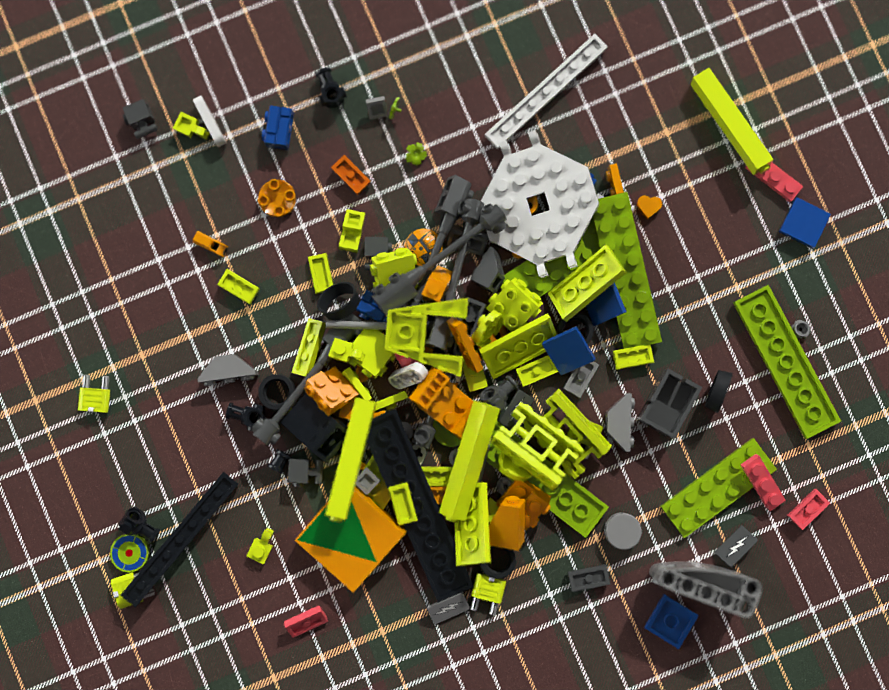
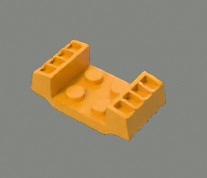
M431 367L428 375L420 382L409 399L447 431L461 440L473 400L452 384L447 375Z

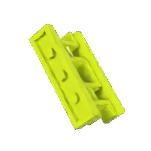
M558 389L545 401L551 409L543 417L555 428H560L566 423L578 436L575 439L578 443L585 435L593 443L586 451L583 450L574 463L568 458H565L561 463L564 467V472L569 477L577 479L586 469L580 463L592 452L599 459L610 450L612 445L566 395ZM558 407L567 415L560 422L552 415ZM527 420L523 421L525 430L530 432L534 426ZM535 433L533 434L542 448L547 449L549 447L548 443ZM557 443L552 448V451L560 457L566 451Z
M520 402L511 414L518 421L510 432L501 426L490 443L550 489L554 490L566 475L558 469L565 458L574 463L584 449L581 448L577 441L568 438L561 429L552 426L545 417L536 414L532 407ZM524 420H527L534 426L530 432H527L520 426ZM515 432L524 438L520 446L510 440ZM534 433L549 444V447L542 456L526 444ZM556 443L566 450L561 457L552 451ZM546 456L556 463L551 470L542 464Z

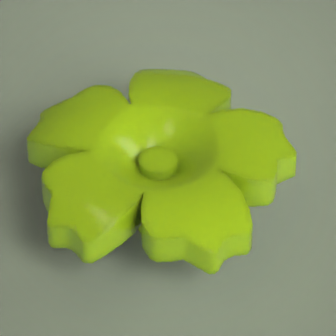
M399 97L393 102L389 119H393L395 111L401 113L402 109L398 108Z
M417 142L416 145H408L406 148L409 153L406 154L405 160L412 162L416 166L421 165V160L427 157V152L423 151L422 143Z

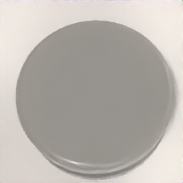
M620 512L611 515L604 525V535L613 547L627 550L637 545L642 535V529L639 521L634 516Z

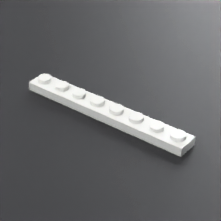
M596 34L591 36L485 133V137L499 149L500 142L510 139L606 51L608 46Z

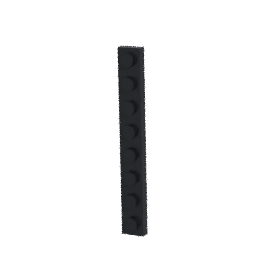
M223 472L120 596L136 608L239 483Z

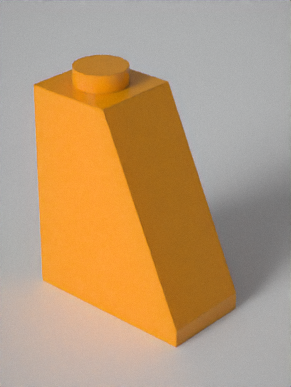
M438 265L427 280L421 294L422 299L428 303L442 302L446 291H448L453 271Z
M507 496L499 506L489 525L490 546L519 551L524 543L525 499H519L517 496Z

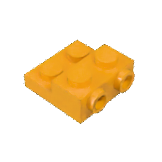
M336 366L324 373L321 371L307 379L304 387L307 395L312 397L319 409L328 416L359 396V393Z
M514 480L496 503V506L499 507L507 496H517L519 499H525V530L527 531L529 527L534 528L538 524V517L541 513L543 515L547 514L551 507L549 505L551 496L528 480L525 482Z

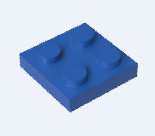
M663 594L644 628L679 649L699 615Z

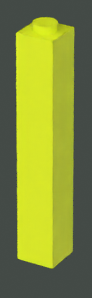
M707 68L694 76L690 85L753 175L758 172L763 174L771 168L770 164L774 159L711 69Z
M355 398L326 515L330 516L332 521L341 522L342 519L346 520L348 518L377 404L375 402Z
M473 401L439 513L446 516L445 519L448 521L466 520L500 408L487 403Z

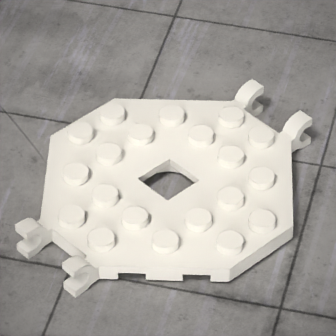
M534 130L528 132L533 147L512 154L507 141L499 143L504 157L481 202L485 205H498L507 218L505 221L507 226L501 232L493 233V231L486 230L489 240L536 264L539 277L544 278L549 276L545 263L566 256L570 269L578 267L574 252L600 204L588 167L541 145L538 133ZM545 193L550 210L532 216L527 200Z

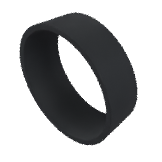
M339 282L328 287L320 295L317 307L327 319L332 321L342 320L356 310L359 305V296L352 283ZM343 294H353L345 306L336 311L327 312L329 304L335 298Z
M718 370L710 388L705 407L716 413L719 412L733 373Z

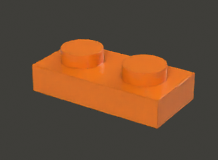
M345 154L331 167L357 195L371 183Z

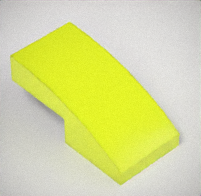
M346 210L339 243L340 250L358 253L365 219L364 212Z

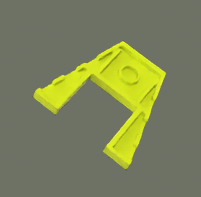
M469 298L389 309L387 313L385 350L412 358L425 365L428 364L444 372L461 377L463 356L425 352L428 315L467 318Z

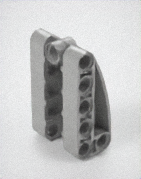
M673 561L653 564L649 570L652 582L746 618L752 616L755 612L762 591L758 580L740 572L711 564ZM744 602H746L747 608L741 612L740 609L743 607Z

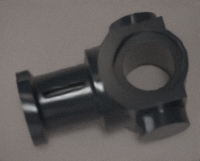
M330 67L319 69L315 72V76L319 78L321 83L320 91L322 95L319 96L322 106L335 108L344 102V98H347L344 87L340 88L338 83L333 80ZM331 94L338 95L334 100L328 99Z
M230 402L225 418L228 420L230 418L239 420L241 424L248 426L247 430L251 431L255 424L252 421V415L258 413L260 418L264 420L266 419V410H264L265 406L254 404L253 407L246 406L243 408L235 406L234 403Z
M136 506L128 509L119 521L118 530L128 536L139 534L147 539L150 544L160 532L159 528L156 529L147 523L145 513Z

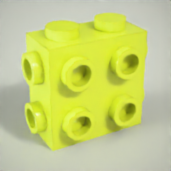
M398 248L394 252H382L377 254V256L371 257L370 271L372 276L375 277L373 288L380 284H383L385 287L390 283L389 277L394 273L398 272L401 275L415 269V265H417L416 255L412 254L408 248Z
M516 277L511 281L507 279L501 285L502 291L499 294H493L488 300L490 304L486 308L490 313L495 310L503 315V325L511 332L528 324L527 321L530 317L534 319L542 311L539 308L543 304L540 301L541 298L535 292L529 291L526 288L525 282Z
M363 329L353 342V349L363 351L365 357L363 362L349 358L348 363L354 367L358 365L363 369L361 372L368 378L374 377L376 379L378 375L382 377L388 369L386 365L389 361L393 362L396 359L393 352L385 350L386 336L382 333L383 330Z

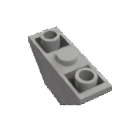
M235 354L216 356L198 377V383H204V386L216 385V381L222 380L223 383H233L236 378H242V381L253 380L254 376L259 375V372Z
M632 393L624 394L605 412V432L624 452H630V448L634 446V437L631 436V429L634 428V417H631V409L635 407V399L632 398Z

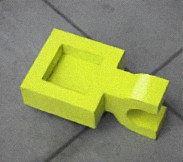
M180 112L173 126L175 131L190 138L194 133L207 140L210 134L205 128L198 126V119L183 112Z
M334 338L328 356L329 358L348 363L349 358L363 362L365 354H363V351L353 349V343Z
M266 528L261 536V540L255 538L247 557L264 565L273 548V545L268 543L274 531Z

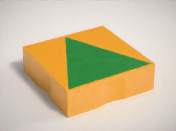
M357 485L355 486L346 520L342 519L341 522L330 520V516L326 515L328 501L295 539L302 548L353 593L406 533L403 525L398 526L397 520L387 511L378 507L370 496L366 495Z

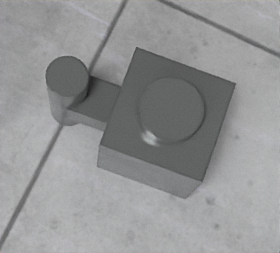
M144 99L122 107L125 113L122 116L126 125H130L134 130L140 128V130L134 132L136 139L158 131L156 124L148 126L155 119L149 104Z
M365 237L364 256L366 259H371V257L377 256V254L382 252H392V243H389L388 237ZM365 263V270L370 271L372 263Z
M289 459L288 482L293 483V486L304 487L305 483H310V476H315V484H322L323 460H316L315 468H311L310 459Z

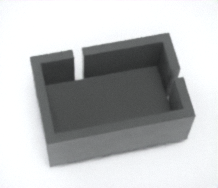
M667 368L663 370L647 399V402L650 404L644 405L637 420L666 437L675 439L702 387L688 379L682 380L683 376Z

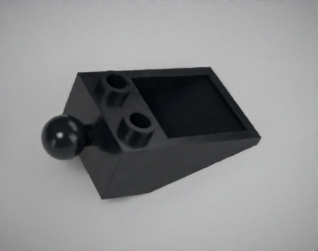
M305 393L280 422L325 463L337 451L341 457L348 429L347 425L333 414L328 416L324 411H321L316 401Z

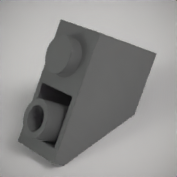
M489 247L488 251L483 254L478 267L474 269L470 279L477 286L492 294L498 291L505 277L500 255L494 248Z

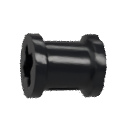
M277 449L275 457L267 466L282 474L285 464L292 457Z

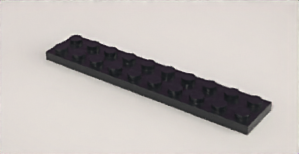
M396 408L374 417L367 443L387 488L405 482L408 483L418 521L404 524V527L437 601L441 602L474 587L466 567L456 566L455 542L443 515L439 513L440 508Z

